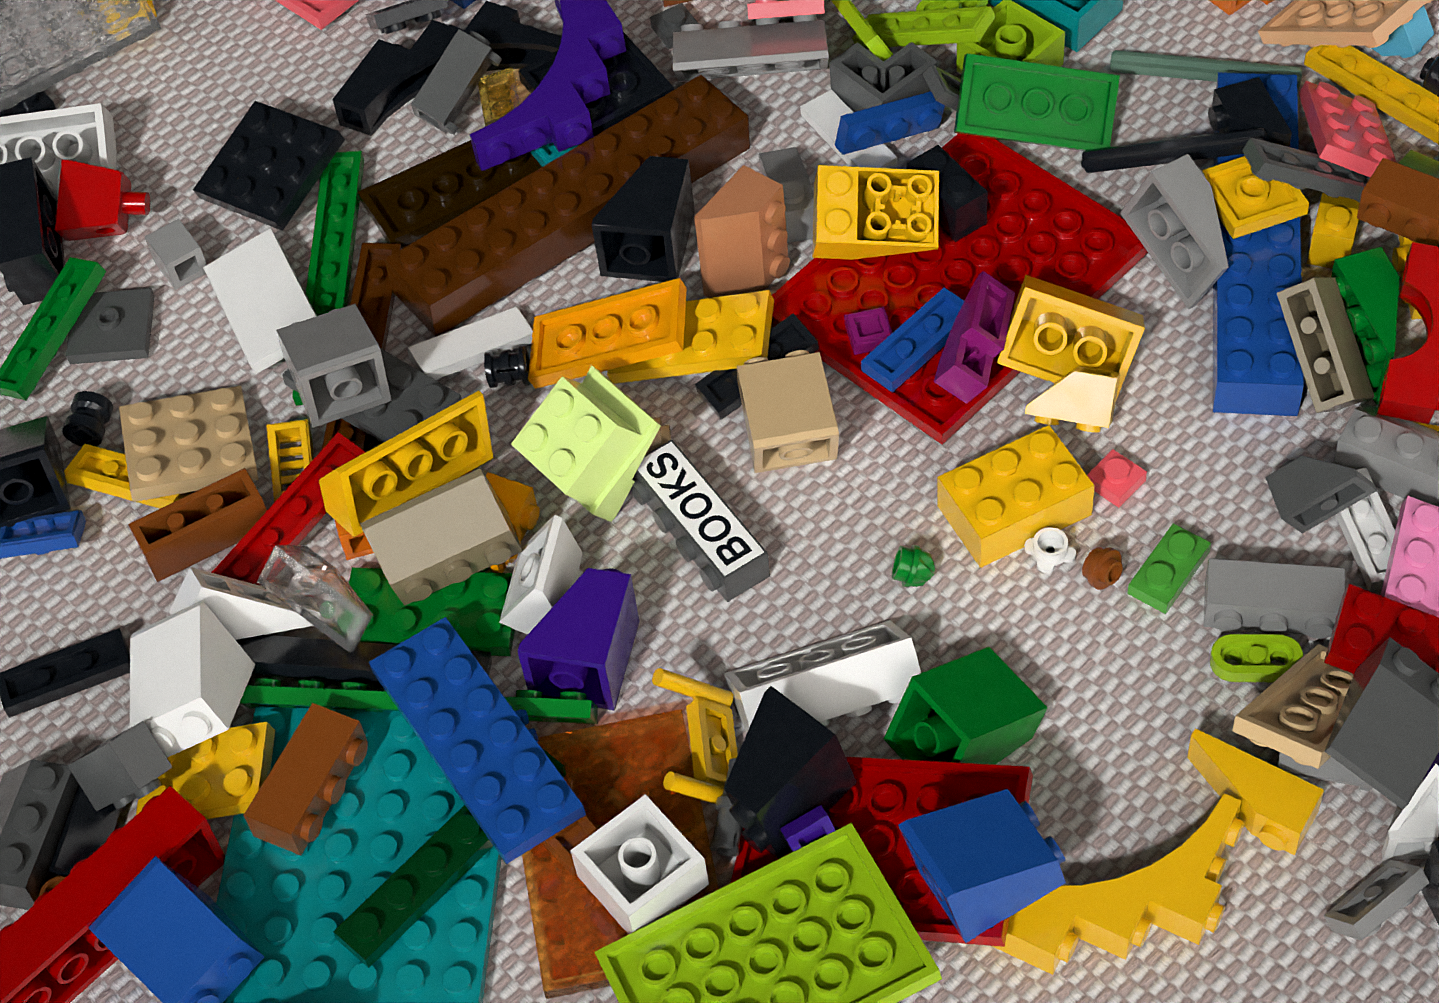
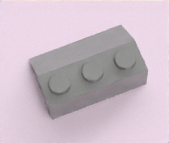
M1366 403L1355 408L1338 439L1333 463L1354 468L1355 470L1367 468L1375 487L1405 499L1407 496L1439 507V431L1413 421L1378 415V408Z

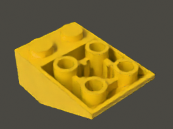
M818 165L814 180L812 258L853 260L938 249L939 171Z

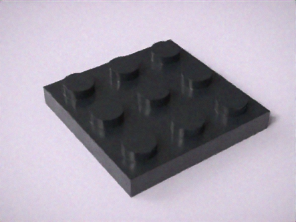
M624 32L626 51L602 61L607 71L610 94L585 104L590 113L594 136L674 90V86ZM558 50L518 70L520 82L530 93L539 86L553 65Z
M254 101L193 188V191L200 199L283 231L345 139L338 130Z

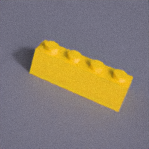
M477 391L319 479L326 512L355 537L363 532L360 523L451 482L493 459L483 394Z

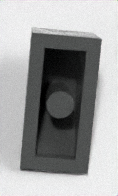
M1300 456L1297 459L1283 463L1278 470L1265 477L1281 519L1302 534L1377 491L1375 484L1354 468L1306 456Z

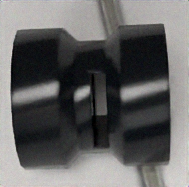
M81 391L75 394L70 408L72 415L66 418L62 428L64 437L78 446L89 444L98 447L105 435L104 424L110 421L113 412L112 402L105 396L92 391Z

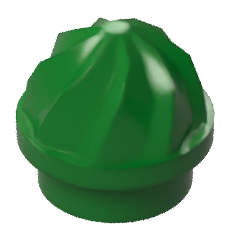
M913 544L911 548L900 546L892 567V579L901 581L902 586L907 588L910 586H923L935 573L931 554L921 549L919 545Z

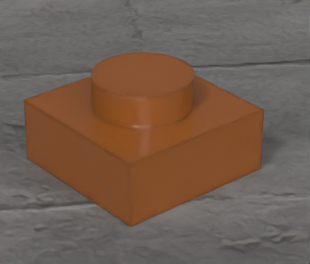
M583 816L543 841V843L566 870L574 876L576 870L570 850L598 829L586 816Z

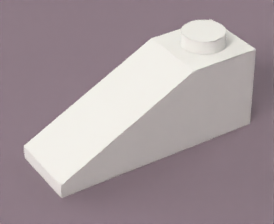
M192 567L189 568L169 611L170 615L203 600L235 640L315 626L318 621V616L304 597Z

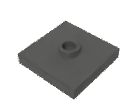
M143 288L94 293L69 331L66 352L69 364L148 358L155 298L152 289Z

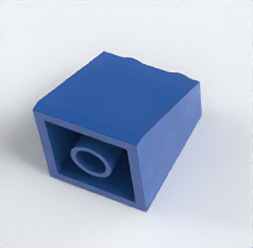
M1008 789L914 817L898 825L918 872L965 943L1066 883L1060 864L1066 860L1058 844L1051 836L1045 839L1042 838L1036 829L1040 826V822L1026 800L1018 804Z
M157 856L146 865L88 927L162 1003H223L265 957L209 895Z

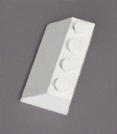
M889 620L726 672L724 676L729 690L733 693V701L747 734L763 694L770 686L774 687L824 726H827L830 723L829 719L844 714L847 717L861 716L870 712L872 705L887 700L889 703H900L911 677L920 674L921 670L912 637Z

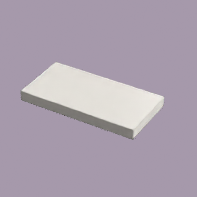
M271 228L203 267L248 363L256 374L284 358L277 329L317 316Z

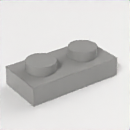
M1391 859L1327 912L1324 917L1333 932L1362 941L1364 938L1375 934L1381 928V924L1397 910L1411 904L1415 899V895L1425 888L1429 881L1421 867Z

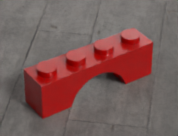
M1412 242L1405 262L1399 298L1408 302L1418 311L1424 321L1427 338L1424 345L1414 353L1389 361L1383 378L1377 414L1429 424L1435 410L1439 411V247Z

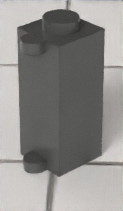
M458 29L411 103L415 116L446 134L449 132L455 135L459 129L454 124L455 119L490 64L498 66L502 60L499 55L492 52L487 39L476 32L471 31L470 34H467Z

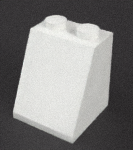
M203 600L134 632L130 638V728L144 721L167 758L229 730L255 667V663Z

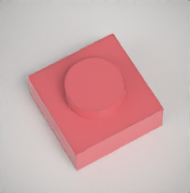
M1112 449L1087 476L1095 485L1094 491L1120 508L1146 481L1147 471Z

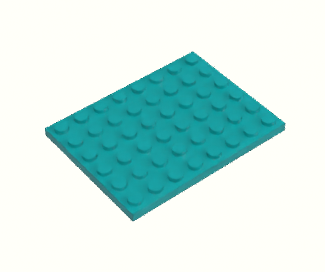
M255 707L252 724L268 722L275 729L271 770L309 708ZM365 709L333 710L360 721L368 741V749L363 762L357 767L354 766L346 779L342 797L336 804L330 806L324 816L320 834L315 841L308 843L302 855L300 856L254 837L243 816L244 813L234 815L216 904L265 957L223 1003H483L502 860L494 846L369 968L336 939L333 931L465 804L400 711L366 712Z

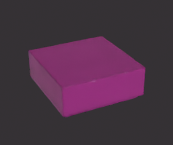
M884 307L844 315V324L854 355L873 351L892 334Z

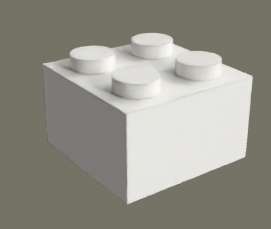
M646 794L570 850L579 879L628 934L671 914L709 885L704 857Z

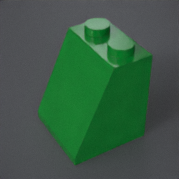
M986 647L912 676L883 739L902 760L996 765L1033 738L1048 707L990 647Z

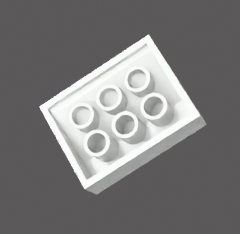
M101 103L0 117V164L32 157L58 200L62 159L116 170L117 150L113 115Z

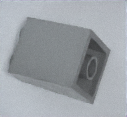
M356 304L341 309H334L328 313L301 322H295L276 330L284 359L312 428L392 401L380 347Z

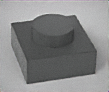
M683 3L650 17L651 28L668 50L673 48V32H681L682 25L699 24Z

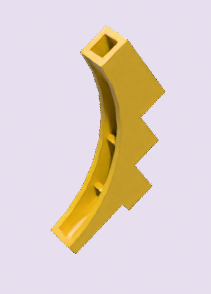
M1224 793L1206 822L1180 847L1152 865L1116 879L1085 885H1064L1058 887L1010 916L1005 947H992L1053 975L1060 960L1066 963L1069 962L1079 939L1126 960L1133 945L1140 948L1143 946L1151 925L1154 924L1199 945L1206 929L1213 933L1216 931L1225 910V906L1219 904L1222 885L1217 883L1226 863V859L1222 858L1221 855L1226 844L1235 847L1243 830L1245 821L1238 819L1242 801Z

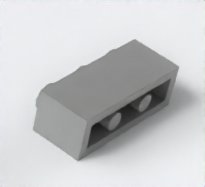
M1209 558L1205 578L1203 627L1217 628L1226 632L1251 630L1274 635L1282 633L1303 634L1319 639L1331 637L1345 591V568Z

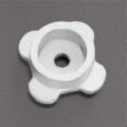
M1043 528L1035 534L1034 538L1027 539L1024 544L1025 552L1035 558L1037 569L1044 573L1052 572L1055 566L1063 562L1071 563L1076 557L1075 548L1068 546L1066 534L1057 528ZM1046 549H1053L1054 551L1049 553Z

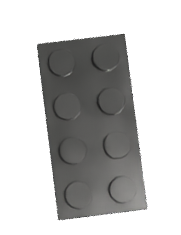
M380 348L392 401L343 417L342 419L384 443L457 403L462 398L459 393ZM288 368L282 374L286 386L297 391Z

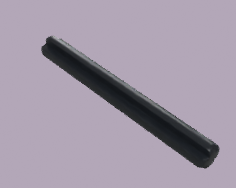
M1260 127L1085 150L1082 153L1081 166L1087 173L1167 164L1186 154H1189L1192 160L1244 154L1242 150L1250 137L1267 142L1269 137L1264 128Z

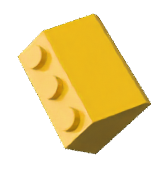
M1025 275L1011 313L1004 350L999 353L997 364L1053 383L1078 366L1120 372L1117 400L1145 329L1144 316Z

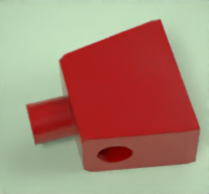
M62 159L55 231L64 240L75 241L123 235L128 230L129 215L149 214V193L131 191V181L123 172Z

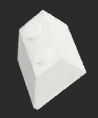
M554 515L522 547L523 551L518 553L499 623L527 635L583 574L581 570H578L583 552L563 518Z

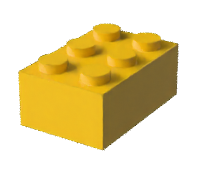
M1047 425L938 476L937 506L976 563L982 568L1024 548L1026 540L1034 538L1035 534L1043 528L1052 527L1061 530L1091 516L1095 485L1051 426Z

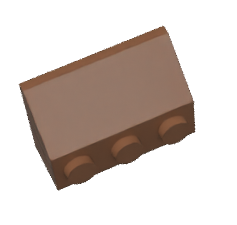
M745 165L694 216L703 294L708 298L766 290L776 278H781L789 267L790 259L788 257V233L786 231V206L784 204L783 185Z

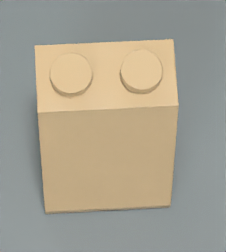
M798 350L786 354L785 358L769 361L766 357H757L745 361L744 365L737 366V381L754 473L837 459L839 430L820 352L810 354L807 350Z

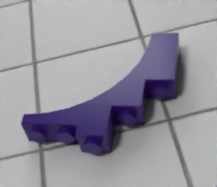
M555 0L556 10L563 22L561 44L553 65L539 86L519 106L496 122L469 134L475 160L481 171L552 142L558 152H561L594 137L590 113L585 104L610 94L607 71L602 61L626 51L622 23L606 0Z

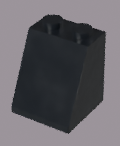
M649 156L593 218L592 230L600 276L666 282L679 278L695 213L689 159Z
M48 416L0 429V528L7 526V528L15 526V523L71 509L61 447Z
M770 686L763 694L724 786V790L733 805L729 809L730 814L745 828L741 833L743 838L759 853L766 849L777 859H780L791 850L780 828L822 805L827 813L857 783V780L836 734L774 687Z

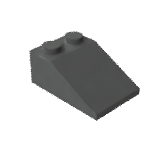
M1389 637L1355 670L1324 752L1401 809H1404L1409 804L1439 753V673L1421 661L1412 650L1401 646Z

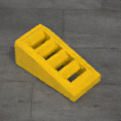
M308 419L266 425L274 502L284 492L283 485L291 484L300 475L282 476V471L305 469L314 459L312 433ZM301 441L302 446L280 449V444ZM303 455L302 460L281 462L282 457Z

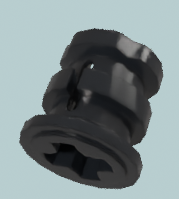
M525 345L519 346L518 352L512 353L510 349L501 350L500 355H494L493 352H485L484 368L486 380L490 388H496L498 383L503 382L505 386L515 385L516 381L522 380L525 386L531 384L528 380L530 358Z

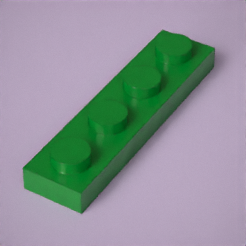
M72 257L68 259L0 367V395L27 401L104 277L106 270L98 262Z

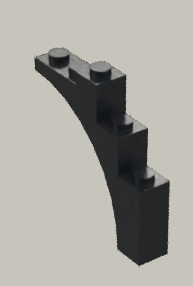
M485 1L465 30L460 29L467 34L473 31L489 41V47H491L492 52L502 58L498 66L490 64L486 72L522 69L557 51L562 35L540 30L531 25L521 24L518 10ZM432 20L411 49L378 39L332 99L339 125L372 136L389 116L417 96L460 28Z

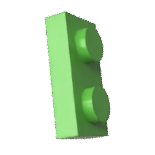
M1173 523L1128 584L1127 594L1166 614L1210 553L1211 542Z

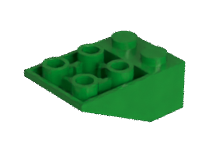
M1382 247L1335 259L1331 277L1336 279L1375 396L1373 400L1376 405L1379 404L1385 371L1389 361L1394 358L1400 278Z

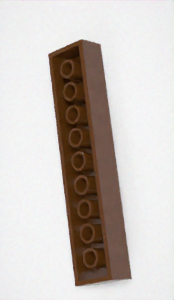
M699 75L387 257L385 264L390 287L393 293L435 337L439 336L594 243L593 218L649 156L689 159L692 184L750 149L749 116L704 76Z

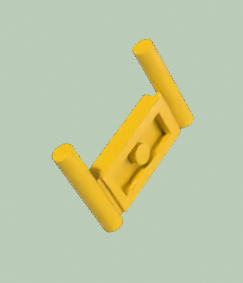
M658 668L652 677V682L655 686L693 698V701L686 706L694 778L670 771L664 777V788L716 804L717 798L723 794L729 760L738 756L732 709H730L733 702V693Z

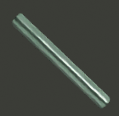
M1119 50L1112 52L1110 60V70L1116 73L1217 82L1218 72L1297 75V88H1299L1302 78V68L1296 66Z

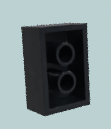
M32 157L0 164V271L4 276L8 291L15 292L23 305L43 301L65 266L62 237L55 231L58 200Z

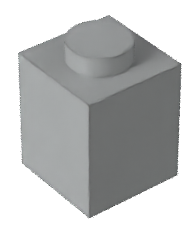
M180 219L145 236L155 264L175 290L206 274L203 267L207 264L201 248Z

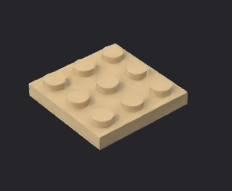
M241 386L119 406L129 486L133 502L198 491L243 468L246 469L252 481L259 480Z

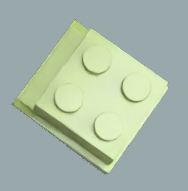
M591 365L582 383L562 376L511 445L564 494L577 500L592 515L612 522L635 482L633 477L661 425L598 369Z

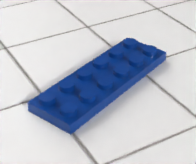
M446 617L369 661L373 674L506 864L586 815L583 804Z

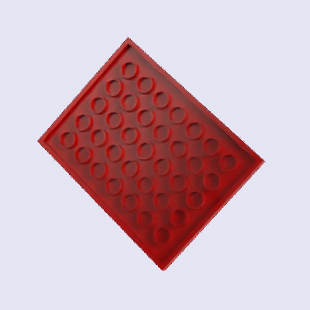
M965 134L955 135L942 149L988 191L987 224L957 242L953 241L938 226L937 250L853 260L814 258L772 294L774 305L771 325L773 327L794 313L818 341L820 349L814 353L820 352L821 360L942 445L1021 371L997 364L998 355L993 358L988 387L966 404L934 382L943 347L892 393L861 371V360L870 352L854 355L845 328L844 315L884 307L893 333L944 287L965 301L976 278L983 271L1015 292L1012 310L1025 275L1099 299L1148 253L1125 219L998 140Z

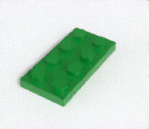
M967 53L964 55L954 133L1078 151L1110 147L1120 75Z
M352 567L337 640L398 645L446 617L469 650L491 652L492 656L511 657L515 629L499 623L513 573L477 572L463 582L453 583L431 593L424 600L404 605L390 586L381 568Z

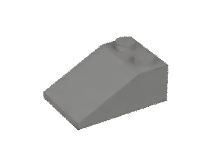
M1189 154L1151 171L1120 214L1187 308L1191 309L1197 305L1229 268L1212 186Z

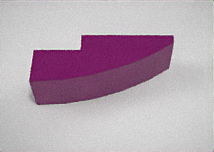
M984 271L976 278L955 319L934 379L936 384L966 404L988 387L993 358L1004 350L1015 292Z

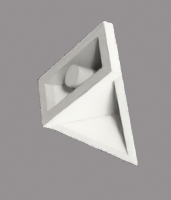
M1437 764L1431 769L1409 804L1402 810L1388 830L1381 851L1383 861L1391 859H1428L1432 844L1439 837V766Z

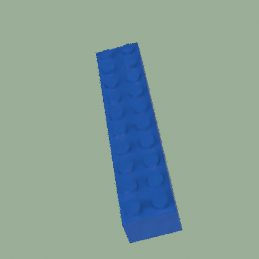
M1218 72L1216 89L1259 77L1292 132L1290 147L1299 149L1297 75ZM1239 154L1215 157L1213 166L1243 157L1245 155ZM1300 217L1232 239L1219 219L1229 268L1213 285V412L1298 416L1304 388V375L1277 292L1302 283Z

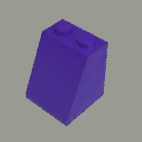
M587 568L521 641L517 652L527 690L543 692L542 698L560 699V692L587 694L586 700H592L598 708L615 711L640 622L631 574H626L613 568L603 570Z

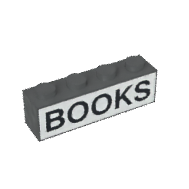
M673 440L645 455L633 477L635 482L631 492L640 505L647 504L650 507L659 529L665 534L670 532L673 535L682 557L687 562L693 560L700 568V576L710 591L718 590L722 597L729 602L770 577L767 551Z

